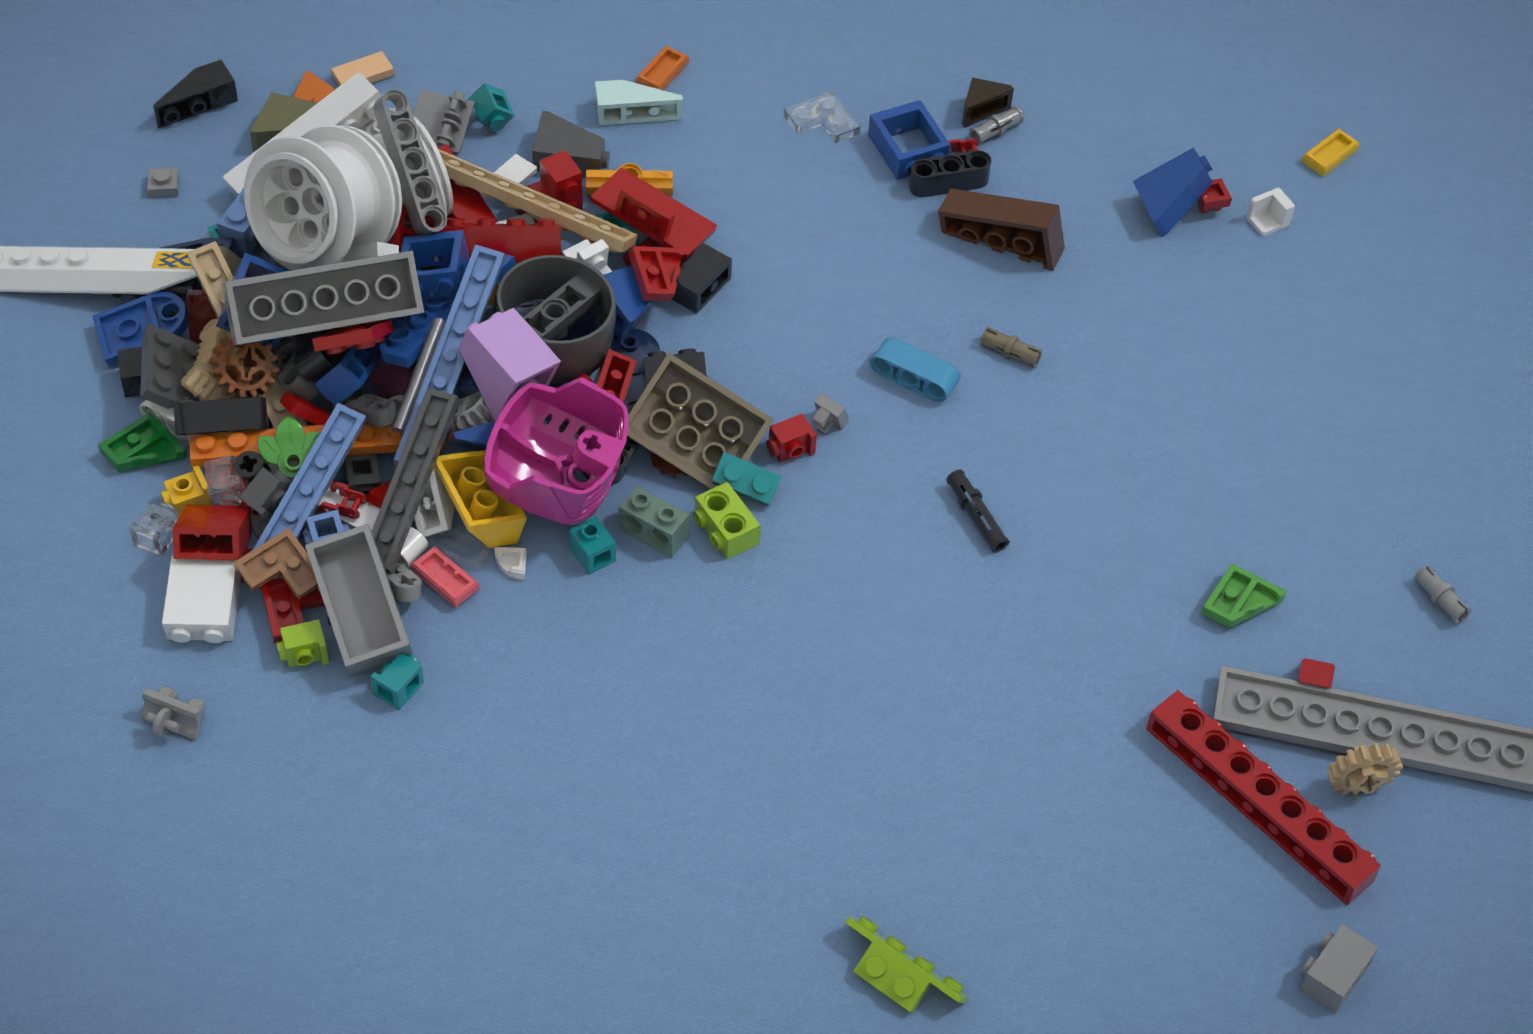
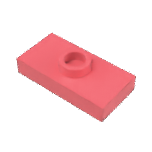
M436 546L411 564L412 572L455 608L479 590V583Z

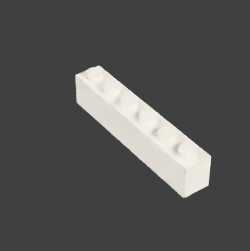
M357 72L269 141L284 136L301 137L312 128L322 125H347L360 129L370 120L376 118L373 107L375 101L381 96L380 92L360 72ZM258 150L223 176L229 189L236 197L244 188L248 166Z

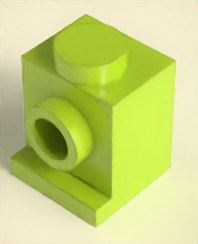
M319 619L280 628L282 641L276 642L281 662L287 660L288 667L305 666L319 660L322 661V665L329 664L327 647Z

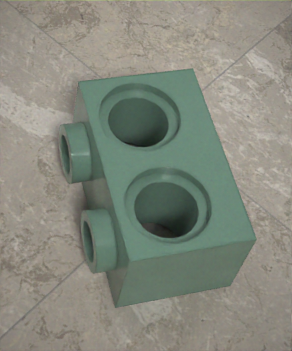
M636 486L619 506V530L672 558L689 537L690 514Z

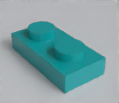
M723 452L711 482L717 485L728 482L735 492L769 506L781 476Z

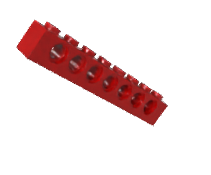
M1177 690L1151 711L1146 730L1344 904L1348 906L1374 882L1381 867V864L1376 861L1375 857L1350 839L1345 830L1335 826L1328 820L1318 807L1311 805L1299 795L1294 786L1284 782L1277 776L1267 763L1260 761L1248 751L1243 742L1236 740L1226 732L1216 719L1210 718L1204 713L1193 699L1186 697ZM1284 814H1288V815L1292 816L1293 818L1287 817V816H1285ZM1310 836L1316 837L1318 840H1314ZM1336 859H1341V860L1344 861L1345 863H1341V862L1337 861Z

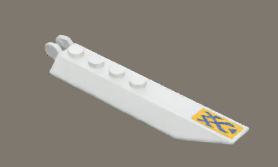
M0 246V292L151 294L197 277L187 257V252L194 249Z

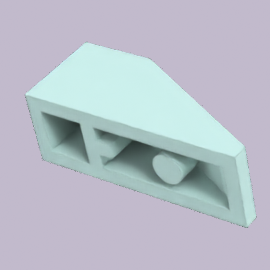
M626 80L595 82V104L599 126L682 120V95Z

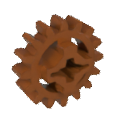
M227 336L221 339V346L216 345L212 349V352L217 356L210 358L208 361L209 364L216 367L209 373L210 376H218L219 381L215 384L216 388L224 385L226 387L224 395L228 396L232 392H236V398H243L245 394H247L248 398L257 397V393L261 396L268 391L266 386L270 387L275 383V379L271 375L279 372V368L272 366V363L278 357L275 355L270 356L268 353L272 348L271 344L264 347L261 345L262 341L233 346L232 337L231 340ZM239 347L236 355H226L230 349ZM261 376L257 383L249 385L252 377L257 378Z

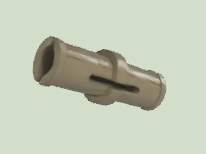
M990 327L986 328L981 337V345L1002 353L1007 359L1012 357L1034 368L1042 355V349L1020 341L1019 337L1015 335L1010 337Z

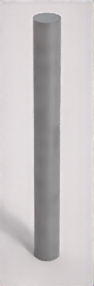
M434 318L393 424L392 430L397 433L403 434L444 328L445 321L440 318Z

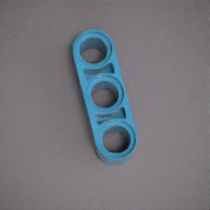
M893 337L886 338L870 359V366L878 375L936 402L945 401L961 378L959 370L952 364Z

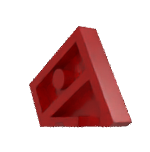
M631 247L628 255L643 301H671L677 287L676 280L680 274V263L685 253L684 248Z

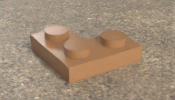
M287 528L234 562V567L252 592L281 575L298 600L319 587L308 553L290 528Z

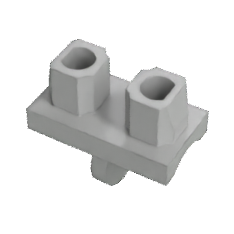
M163 686L158 691L147 688L142 693L144 708L141 719L153 724L152 733L154 735L163 737L170 730L193 740L198 737L200 721L204 716V701L194 697L186 703L177 700L178 694L166 686Z

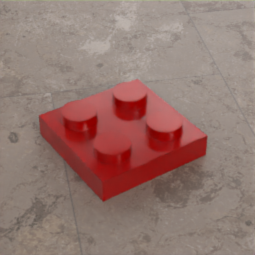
M387 319L333 329L312 339L315 351L326 350L327 355L344 352L346 348L356 346V349L375 346V343L385 341L384 336L393 332L394 328L392 320Z

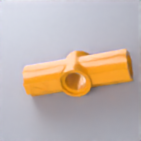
M633 163L623 164L617 170H586V194H593L620 168H623L663 193L673 195V171L642 170Z

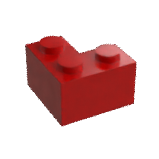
M564 150L541 159L540 181L526 187L583 211L582 172L567 151ZM515 209L518 215L528 213L522 209Z

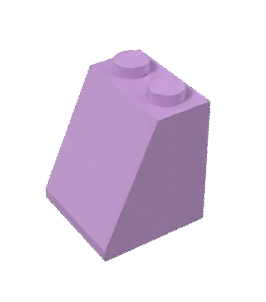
M514 308L503 313L496 312L488 320L482 323L475 322L468 326L463 333L464 338L459 346L464 361L495 421L511 397L526 384L536 383L548 386L561 363V360Z

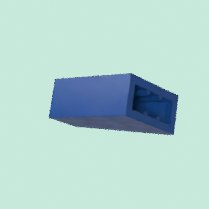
M1194 147L1133 181L1154 225L1162 237L1169 233L1213 183L1208 174L1209 171L1213 170L1205 154L1199 157Z
M632 265L604 274L615 295L616 322L614 334L619 341L623 336L629 334L655 302L643 301Z

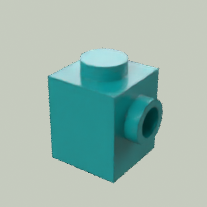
M597 516L569 529V548L588 574L616 562V542Z

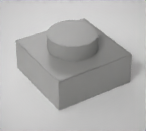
M178 167L148 169L147 190L149 198L178 197Z

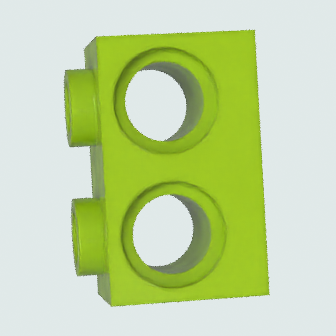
M728 482L695 496L694 521L699 528L705 529L712 546L716 550H720L726 559H730L760 544L761 525Z

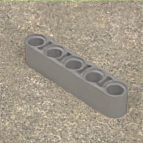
M390 89L375 101L373 107L374 114L387 153L397 171L402 198L413 230L418 235L437 233L446 226L447 215L408 98L402 91ZM386 100L394 103L396 112L390 111L387 108ZM396 129L404 132L405 141L397 137ZM406 157L414 162L415 170L407 167L405 163ZM415 186L420 187L424 191V199L417 196ZM425 215L433 219L434 228L426 224Z

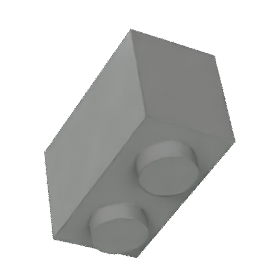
M1342 924L1335 934L1331 932L1326 934L1318 947L1322 951L1319 957L1315 959L1311 956L1304 965L1300 974L1305 978L1300 990L1336 1013L1370 966L1379 947Z

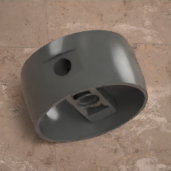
M561 255L537 256L513 266L500 281L494 299L493 314L496 312L503 313L528 301L545 299L525 315L523 319L561 360L550 383H568L580 374L591 375L600 367L608 349L611 348L614 337L616 302L609 281L593 266L581 260ZM588 311L601 323L597 330L584 337L555 341L564 338L568 334V327Z

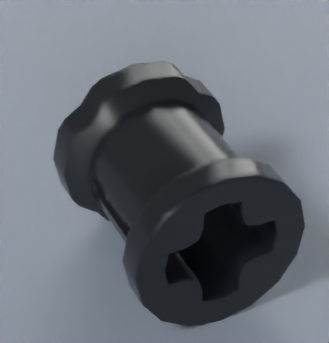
M245 451L235 460V471L244 478L247 485L251 483L262 467L272 473L269 465L264 463L261 456L255 451Z

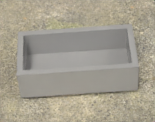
M365 524L305 545L345 667L349 674L353 675L385 664L388 661H393L399 653L405 655L413 654L369 525Z

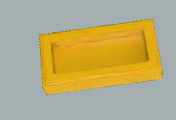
M1338 128L1305 153L1301 162L1324 177L1358 151L1360 143Z

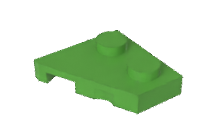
M1232 563L1203 606L1201 614L1230 629L1281 603L1287 591Z

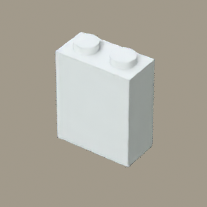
M171 556L162 626L167 640L185 643L190 640H201L209 643L233 641L241 576L234 567L236 560L174 559V556Z

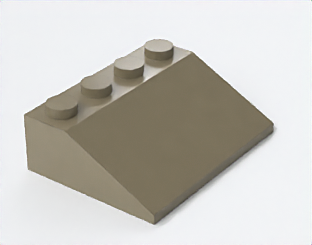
M668 352L628 415L629 430L627 437L707 488L712 489L719 486L711 482L722 453L726 452L748 461L774 419Z

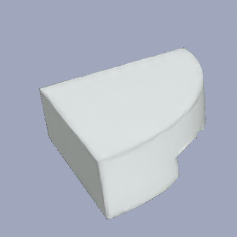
M494 547L495 560L500 570L509 577L525 580L527 548Z

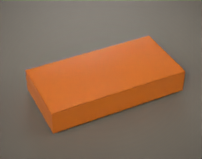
M665 46L636 77V83L665 90L689 64V56Z

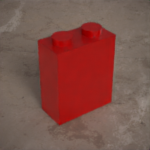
M186 505L173 526L174 559H240L252 537L251 506Z

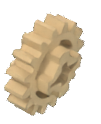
M1374 743L1370 748H1366V745L1354 747V751L1347 750L1348 755L1335 757L1337 762L1329 764L1330 770H1327V774L1335 792L1340 790L1341 795H1345L1351 791L1354 796L1360 791H1363L1364 794L1376 792V789H1383L1382 784L1393 783V777L1401 775L1400 770L1403 769V765L1396 748L1390 749L1388 744L1379 748L1378 744Z

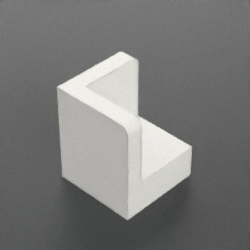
M515 154L493 173L523 185L537 172V166Z
M1278 187L1253 197L1249 203L1246 219L1261 236H1266L1290 226L1295 205Z

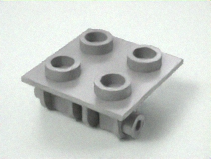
M421 90L413 116L424 125L437 147L447 144L453 153L459 154L475 101L464 99L465 95L458 91H454L453 95L448 96Z

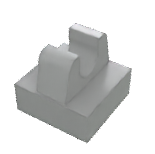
M822 392L814 400L817 413L812 421L816 423L815 428L826 434L834 425L842 430L849 422L846 409Z

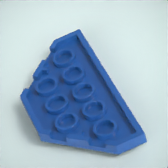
M505 254V260L495 286L516 265L514 256ZM450 264L437 265L438 269L450 268ZM432 290L428 291L430 294H434V293H435V292L432 291ZM455 297L422 301L424 313L391 319L394 331L384 336L385 341L379 342L383 361L409 368L420 356L433 319L440 318L446 323Z

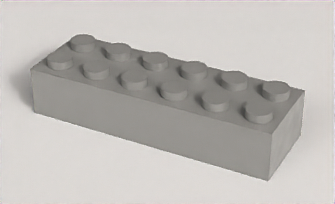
M413 251L225 281L221 284L233 346L424 313Z

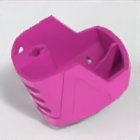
M582 377L558 388L536 383L526 384L511 397L501 411L487 443L484 474L491 490L507 502L543 518L567 525H579L585 522L602 505L616 476L629 430L627 407L616 396ZM551 417L552 419L549 424L545 425L544 421L546 418ZM567 421L569 424L562 433L559 432L563 423ZM584 429L585 431L576 440L574 437L578 431ZM578 471L585 472L589 476V480L579 482L573 477V473Z

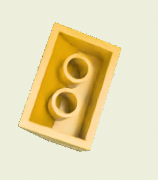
M486 450L438 456L434 467L467 530L488 548L517 544L527 517L522 508L507 502L491 490L484 474Z

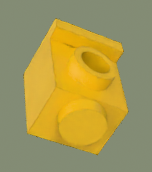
M199 465L194 466L192 472L163 481L165 491L160 492L166 510L172 508L177 520L186 505H213L210 488Z

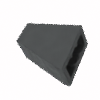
M542 111L532 149V161L537 166V172H540L541 159L564 150L567 151L576 163L584 178H586V170L608 169L610 152L605 151L604 138L551 112Z

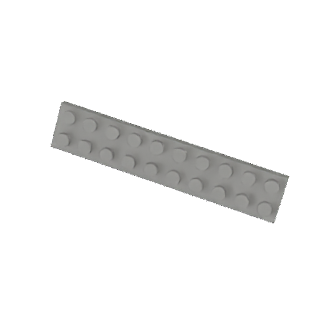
M1221 666L1213 719H1216L1223 729L1347 754L1349 749L1354 751V747L1366 745V748H1370L1371 745L1377 743L1380 748L1388 744L1390 749L1396 748L1403 766L1533 792L1532 728Z

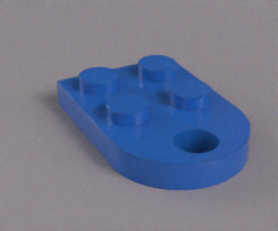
M154 292L92 316L103 356L109 367L119 364L117 350L142 347V331L148 324L181 336L189 323V312L179 296L171 292ZM178 310L174 317L166 318L168 313Z

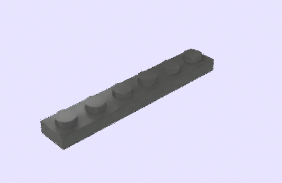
M427 388L372 528V533L387 573L393 574L458 407L460 400L457 395Z

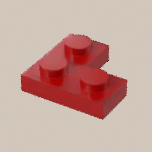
M283 578L271 580L260 587L273 643L282 641L280 628L304 623L301 610L325 606L319 587L300 600L296 598Z

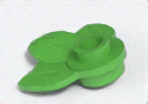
M287 416L278 425L276 437H258V449L265 462L278 466L280 472L288 478L294 479L320 432L305 434L300 423ZM290 458H297L300 461L296 467L289 466L287 462Z

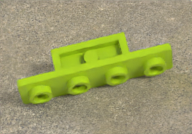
M861 915L859 919L848 916L845 923L872 941L853 971L858 976L912 1013L931 985H934L958 1003L967 1002L969 997L962 992L964 986L948 975L944 979L933 972L936 967L920 955L916 959L904 952L907 948L904 943L891 935L887 939L876 932L879 926L865 916Z

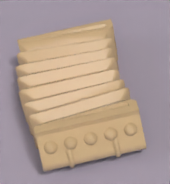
M218 318L210 320L200 333L199 339L202 342L198 345L200 348L197 350L199 353L196 356L197 360L193 363L194 366L187 372V375L181 380V385L201 401L236 399V392H232L228 396L224 395L226 390L224 385L216 388L215 384L219 381V378L209 374L216 368L208 363L210 358L217 356L212 352V349L216 345L221 346L220 340L226 336L223 329L216 327ZM233 348L227 352V356L230 354L236 355Z

